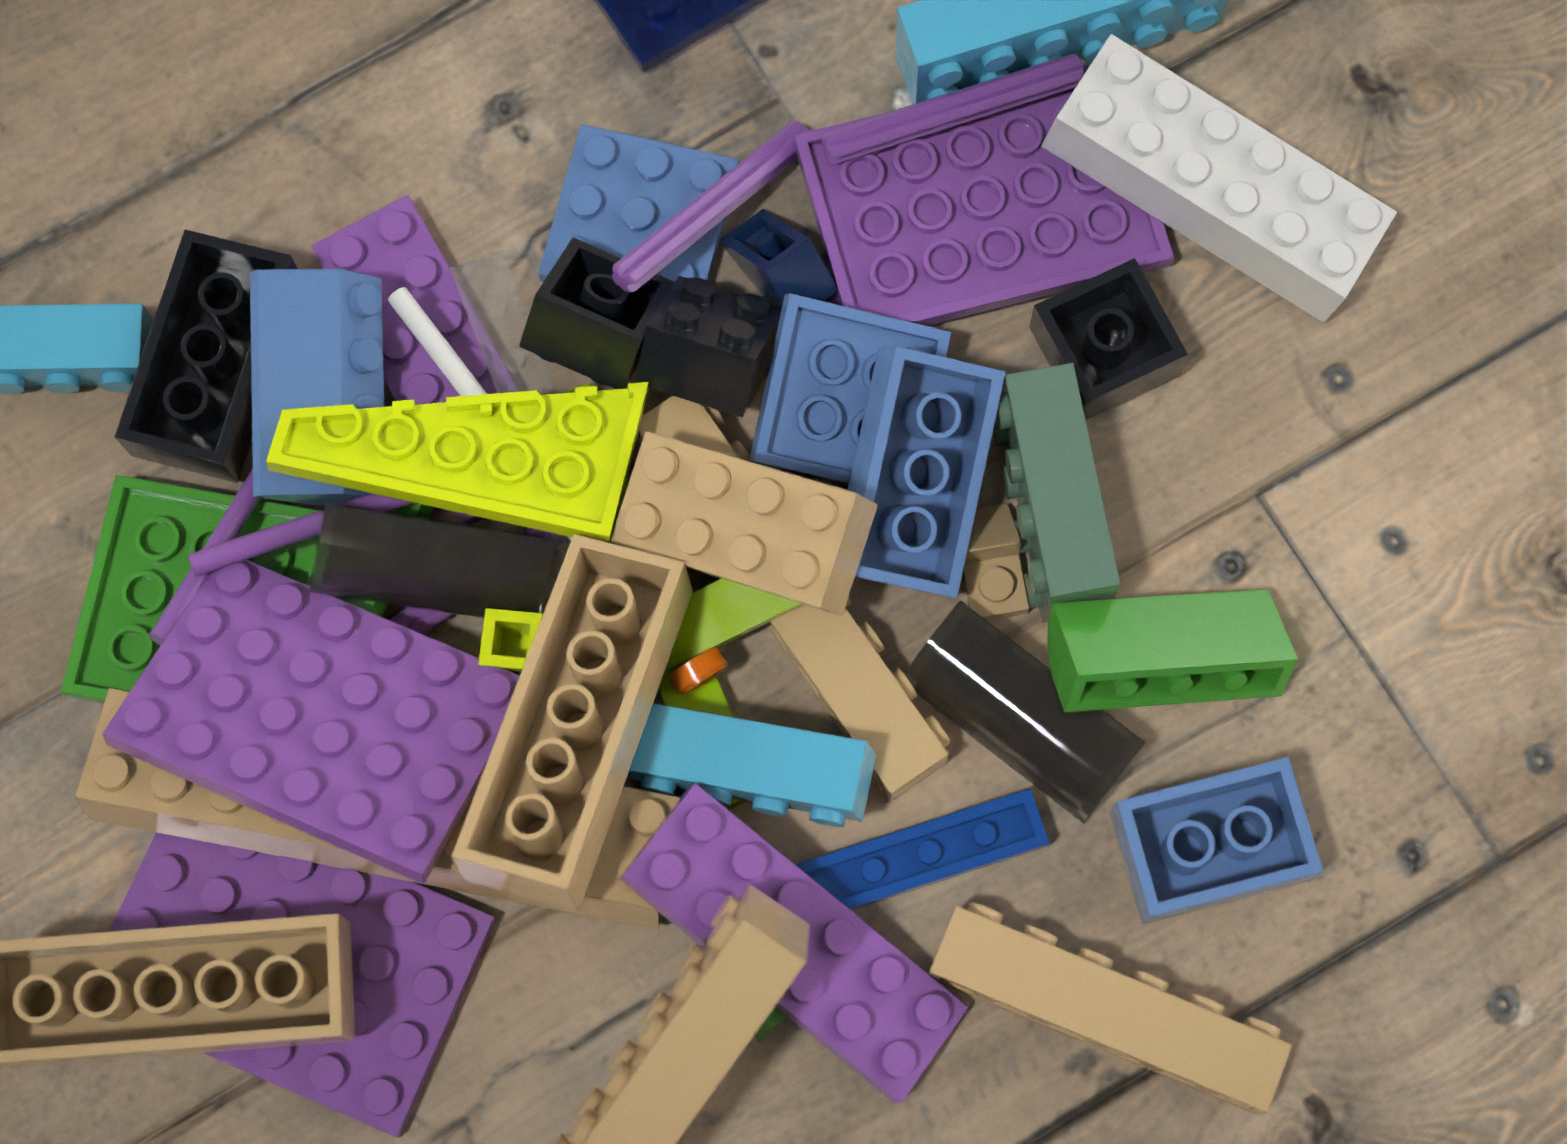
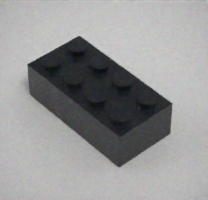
M184 229L114 436L132 457L238 483L252 441L250 272L254 270L298 269L291 255Z

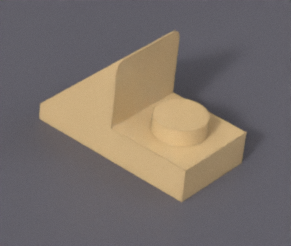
M1008 503L976 508L963 568V579L972 623L1026 615L1029 612L1019 558L1021 540Z

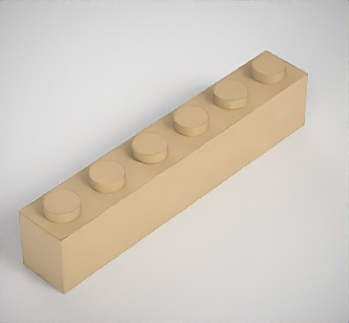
M971 902L968 910L959 906L955 907L929 972V975L937 982L1256 1115L1268 1113L1293 1046L1278 1039L1281 1033L1279 1028L1252 1017H1247L1245 1024L1222 1016L1225 1009L1223 1005L1200 995L1191 994L1189 1001L1166 992L1169 984L1153 975L1135 971L1134 977L1130 978L1113 971L1111 967L1114 961L1092 950L1080 948L1078 955L1055 947L1058 941L1056 936L1039 928L1025 925L1021 933L1000 924L1003 915L983 905Z

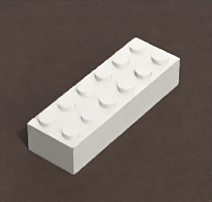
M1112 34L1057 115L1041 147L1323 323L1346 299L1397 213L1394 209Z

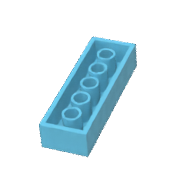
M920 0L897 7L895 57L912 104H916L1069 54H1076L1081 61L1085 60L1086 63L1091 64L1111 34L1130 46L1137 45L1139 48H1146L1161 42L1167 35L1185 29H1188L1189 32L1205 30L1222 18L1227 0Z

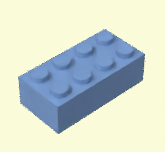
M900 346L878 348L848 491L858 493L878 504L855 577L946 597H958L1006 371Z

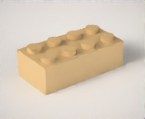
M645 431L610 542L619 546L683 561L686 568L842 616L878 504L855 492Z

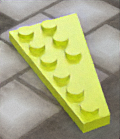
M649 382L628 383V388L599 391H597V386L575 387V392L546 395H540L537 390L455 396L446 397V402L415 404L414 400L392 401V406L362 409H357L353 404L283 409L266 463L268 470L276 473L573 537L576 534L610 543L648 394Z

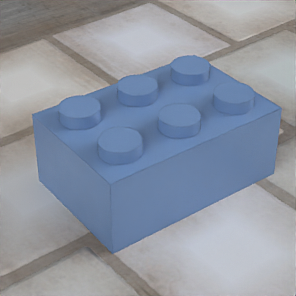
M1289 757L1120 800L1115 803L1110 811L1142 925L1309 882L1324 872Z

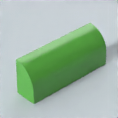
M1268 589L1052 603L1050 608L1047 631L1049 664L1064 713L1282 696L1298 661Z

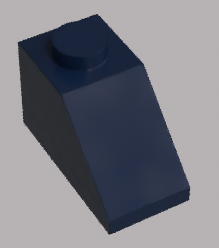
M765 209L756 213L720 240L725 250L769 304L782 307L784 296L789 293L825 302V300L838 292L835 282L810 238Z

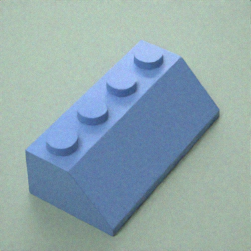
M270 269L251 271L253 497L331 507L370 494L368 492L272 472L268 470L266 460L283 409L353 404L357 409L384 407L382 278L343 269Z

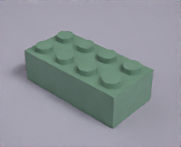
M1068 363L1006 374L994 423L993 435L997 446L1006 444V465L1002 466V477L1007 499L1017 498L1018 505H1016L1017 519L1014 522L1021 540L1019 553L1028 552L1029 573L1024 574L1028 604L1030 608L1039 607L1042 623L1048 622L1052 603L1114 599L1120 587V579L1074 364Z

